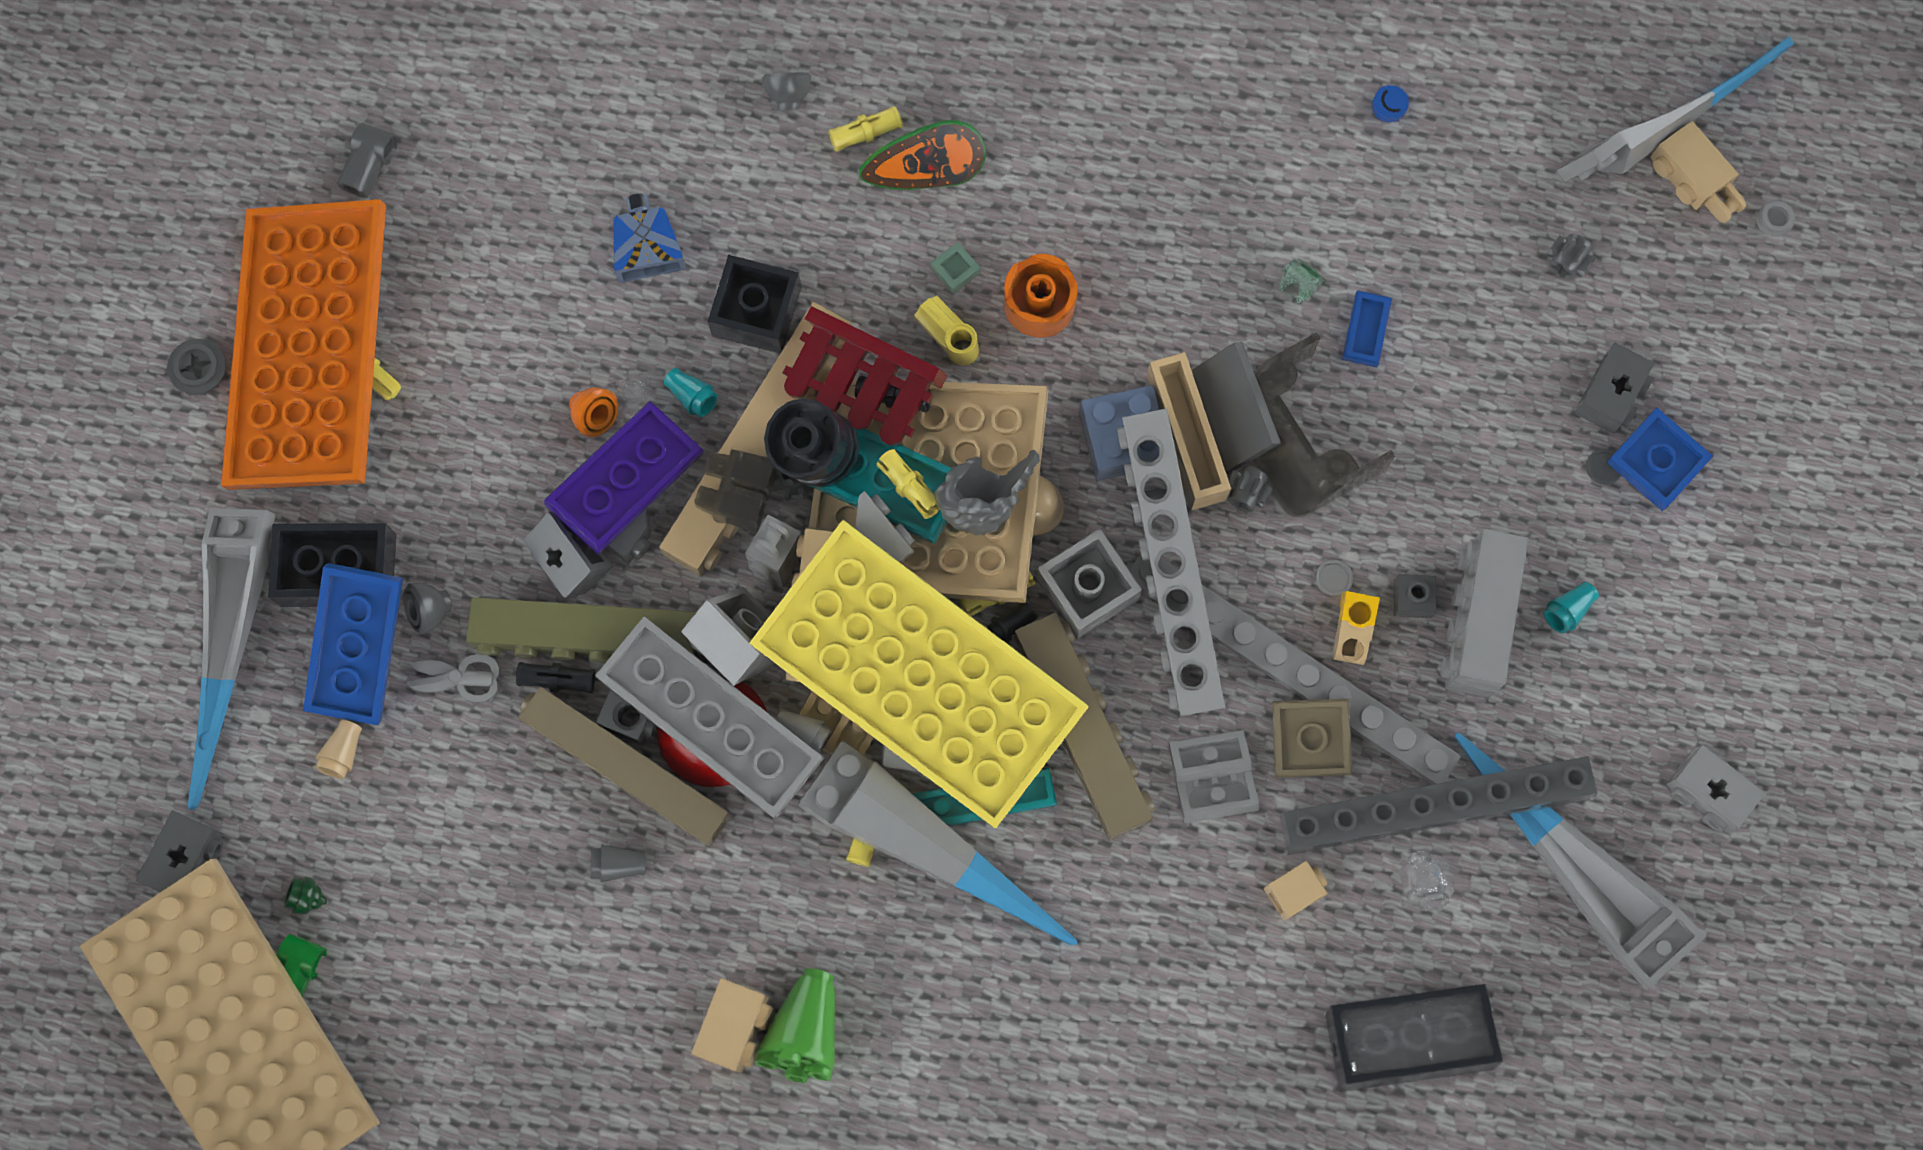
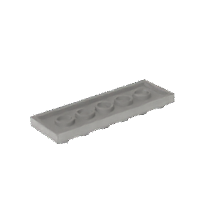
M646 617L642 618L595 675L601 682L774 819L778 817L824 759L818 752Z

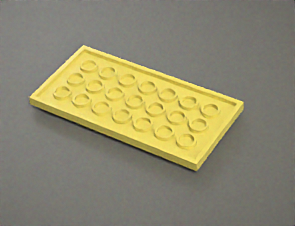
M845 520L841 521L749 643L995 829L1089 708L1088 704Z

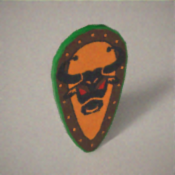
M958 120L939 121L916 129L879 148L861 165L859 169L860 178L871 185L893 190H915L960 185L971 180L981 170L986 159L985 143L980 133L968 123Z

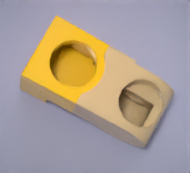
M1350 591L1342 592L1333 660L1358 665L1365 664L1369 644L1372 641L1380 597Z

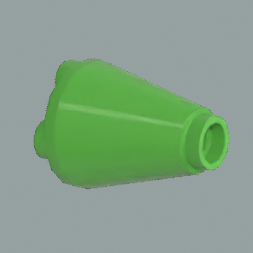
M808 968L804 970L803 976L798 977L759 1044L755 1059L756 1065L767 1069L778 1068L786 1071L785 1078L797 1083H807L809 1077L830 1081L835 1064V986L833 985L834 977L831 974L819 969Z

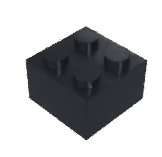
M728 254L707 321L711 335L781 354L802 289L799 272Z

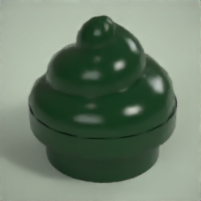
M304 876L303 879L294 877L288 888L284 907L292 909L293 914L304 915L309 913L311 909L317 910L322 905H325L327 899L322 895L321 888L316 885L313 878Z

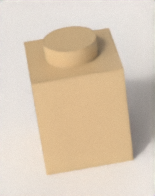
M1307 861L1263 888L1284 921L1328 894L1324 888L1327 885V881L1322 872L1315 865L1310 867Z

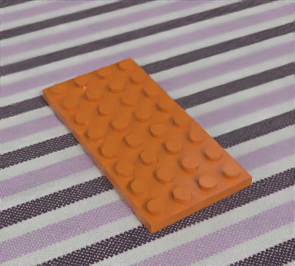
M380 199L246 209L221 486L227 490L365 484L386 204Z

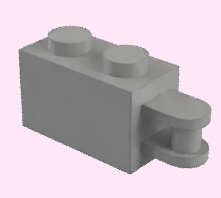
M767 515L745 552L749 568L755 572L753 578L771 588L774 583L784 587L800 560V557H797V543L801 532Z

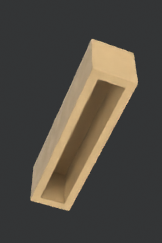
M1183 352L1151 361L1147 372V379L1149 385L1154 387L1159 410H1168L1181 481L1191 511L1226 501L1231 487L1186 353Z

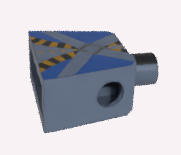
M646 194L629 196L626 199L629 213L617 215L613 219L614 270L619 283L687 270L681 249L664 207L650 209Z

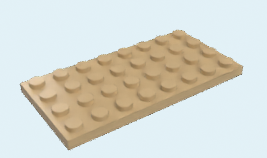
M210 859L79 946L203 1150H341L380 1124L217 859Z

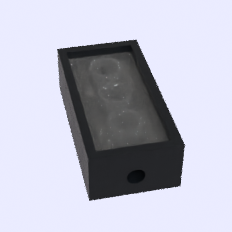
M1486 984L1331 1005L1325 1013L1340 1092L1490 1071L1503 1063Z

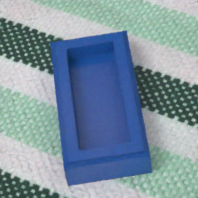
M1359 290L1356 291L1342 360L1375 368L1378 367L1392 298Z

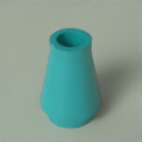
M678 368L670 370L664 378V385L670 389L690 415L705 417L713 410L718 401V394L714 392L712 385L690 376Z
M1584 581L1578 587L1549 601L1547 609L1544 611V618L1548 625L1559 633L1563 634L1567 631H1573L1592 604L1599 598V593L1592 584Z

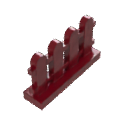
M811 306L805 320L813 328L810 334L803 331L799 340L805 344L792 368L786 365L782 374L787 376L784 383L785 392L792 398L800 399L807 394L809 388H812L819 392L816 400L832 410L837 411L841 403L850 407L847 419L856 430L867 429L873 419L882 423L879 435L881 440L889 446L899 445L905 435L912 438L915 429L910 427L922 401L930 403L933 397L928 392L931 384L941 389L948 376L940 368ZM835 338L845 342L842 349L832 345ZM867 353L876 357L873 365L863 361ZM828 354L837 359L825 382L822 383L815 380V377ZM899 369L909 373L905 381L896 377ZM858 370L867 373L868 376L856 399L846 395ZM892 385L900 389V392L888 415L878 411L886 395V391Z

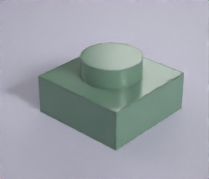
M959 242L930 263V269L952 294L956 293L981 273L980 266Z

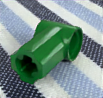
M288 934L282 941L276 956L302 997L309 982L317 977L318 973H315L321 957H326L327 949L293 934Z

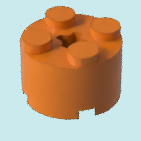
M1049 254L1031 255L1030 258L1021 262L1018 261L1011 267L1004 285V311L1007 320L1016 330L1027 336L1043 338L1057 335L1070 323L1075 312L1078 293L1076 278H1074L1070 271V267L1060 258ZM1039 293L1045 295L1043 298H1037Z

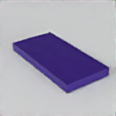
M649 401L544 499V505L599 555L703 455L704 450L658 407Z

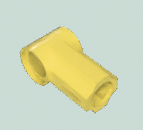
M938 296L928 298L920 305L918 311L914 314V319L947 352L949 359L956 365L961 366L973 363L979 355L977 333L974 328L969 324L963 323ZM959 340H967L971 343L968 348L963 350L953 347Z

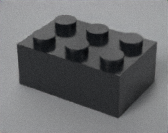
M386 523L273 524L268 598L280 607H318L323 566L327 563L394 576L396 533Z

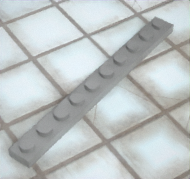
M1140 554L1129 571L1141 587L1142 592L1149 596L1146 576L1153 574L1150 560L1143 561ZM1160 558L1159 567L1162 572L1174 574L1179 571V569ZM1202 585L1211 635L1214 640L1304 700L1349 698L1351 731L1431 784L1443 783L1447 780L1461 755ZM1175 589L1168 593L1166 603L1172 611L1180 612L1188 606L1189 598L1183 590ZM1152 597V599L1158 602L1157 597Z

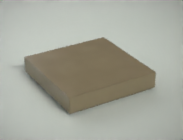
M1349 698L1272 701L1275 777L1352 775Z

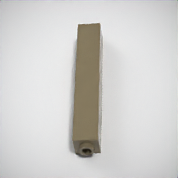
M542 687L536 693L531 692L520 706L522 713L518 718L525 725L710 848L730 820L731 815L728 811Z

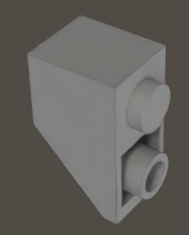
M864 491L858 498L855 529L900 563L904 562L915 553L909 546L915 540L901 523L894 528L885 516L891 511L877 494L870 498Z

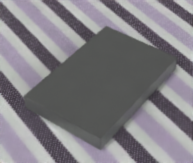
M1243 342L1232 343L1191 370L1226 474L1239 469L1281 444Z

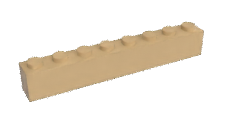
M815 302L811 304V306L851 325V322L819 304ZM808 311L659 547L663 556L702 577L706 569L712 571L715 568L722 554L718 549L725 538L731 540L737 533L741 524L738 517L745 507L750 509L756 502L760 494V489L757 487L763 477L770 478L772 476L771 468L774 466L766 454L764 435L767 423L774 412L788 401L797 400L785 392L784 383L787 376L782 374L786 365L792 368L805 344L799 340L803 331L810 334L813 328L805 320ZM835 338L832 345L842 349L845 342ZM827 354L815 380L824 383L837 358ZM809 388L803 398L816 400L814 395L817 391Z

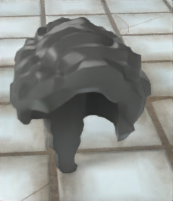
M1035 450L1029 451V455L1008 471L1007 475H998L981 467L982 459L978 456L969 458L965 463L953 467L945 475V482L934 493L937 505L942 511V517L952 527L965 533L986 535L987 533L997 531L999 526L1009 519L1012 514L1011 511L1014 505L1019 501V491L1025 488L1027 485L1026 480L1032 475L1034 467L1040 462L1039 454Z

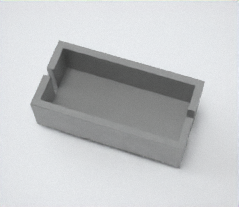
M1483 529L1476 539H1470L1467 549H1462L1458 570L1464 571L1462 584H1456L1452 599V605L1458 606L1456 620H1450L1446 640L1452 642L1450 656H1444L1440 673L1442 678H1446L1445 689L1490 698L1506 684L1528 537Z

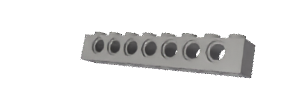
M1162 409L1122 417L1124 426L1118 427L1117 432L1121 450L1129 449L1131 463L1124 465L1128 487L1136 485L1138 496L1137 501L1131 502L1135 524L1143 522L1145 537L1138 539L1143 561L1150 560L1153 573L1146 576L1150 598H1158L1160 612L1153 613L1157 635L1165 634L1167 649L1160 650L1164 672L1172 671L1174 686L1167 687L1171 709L1179 708L1180 716L1226 708L1168 410ZM1145 442L1156 444L1160 450L1158 458L1153 462H1144L1137 455L1138 448ZM1152 479L1162 480L1167 486V492L1164 497L1158 500L1150 499L1145 494V485L1148 481ZM1158 516H1168L1172 519L1174 530L1169 536L1159 537L1152 531V523ZM1172 552L1180 557L1181 568L1178 572L1174 574L1162 572L1159 567V560L1165 553ZM1175 589L1183 590L1189 598L1188 606L1180 612L1172 611L1166 603L1168 593ZM1182 626L1190 627L1196 634L1195 643L1190 648H1180L1173 640L1174 632ZM1188 664L1198 665L1203 671L1201 682L1193 686L1185 684L1181 679V670L1184 666Z

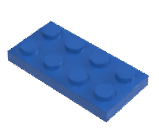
M330 563L323 566L303 711L373 725L380 724L383 715L401 596L402 577Z

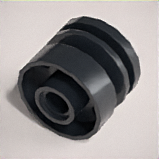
M806 398L788 401L778 408L768 421L764 435L766 454L774 467L806 485L820 488L836 485L846 478L856 465L860 450L858 433L848 419L821 402Z

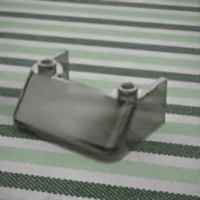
M1317 332L1267 359L1254 370L1281 444L1252 461L1258 470L1268 476L1269 479L1266 484L1272 487L1271 492L1282 510L1295 518L1311 514L1386 472L1395 458L1393 451L1390 450L1359 467L1352 455L1341 449L1330 450L1318 457L1280 395L1288 392L1295 385L1298 375L1296 365L1313 356L1321 339Z

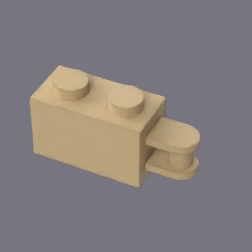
M1693 121L1660 143L1650 158L1653 160V167L1657 174L1663 178H1668L1676 187L1678 198L1686 205L1691 204L1696 211L1705 205L1718 221L1726 223L1731 219L1733 212H1741L1746 208L1744 198L1732 185L1739 174ZM1720 194L1725 201L1722 202L1717 195Z

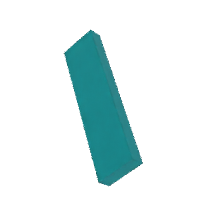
M1050 767L1040 770L1007 815L1057 806ZM942 788L913 793L919 801L948 826L983 820Z

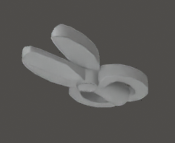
M470 655L462 660L458 669L448 663L436 660L417 661L412 665L413 669L418 672L435 676L411 681L409 687L415 691L439 693L457 686L459 695L472 703H486L493 700L499 692L497 679L499 678L501 668L498 662L488 655ZM479 662L486 663L491 668V672L467 670L470 665ZM466 686H485L491 688L485 694L473 695L467 691Z

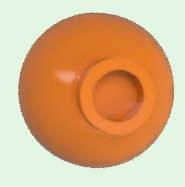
M591 387L577 392L571 397L569 402L571 420L576 429L586 437L593 438L606 433L613 426L618 415L619 404L615 394L604 388Z

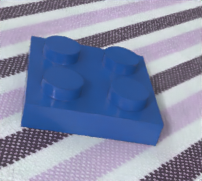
M1656 407L1606 463L1661 511H1664L1710 461L1713 455Z

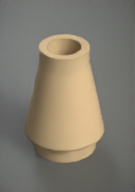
M341 720L337 729L317 754L316 759L318 762L315 768L330 777L344 779L347 772H352L358 738L362 728L353 722Z

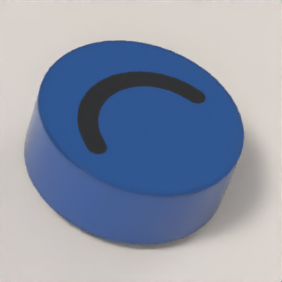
M1394 85L1380 88L1372 101L1373 113L1384 122L1400 120L1404 117L1409 106V98L1406 92Z

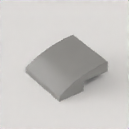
M1244 730L1169 743L1184 823L1259 811L1260 804L1251 772L1252 762Z

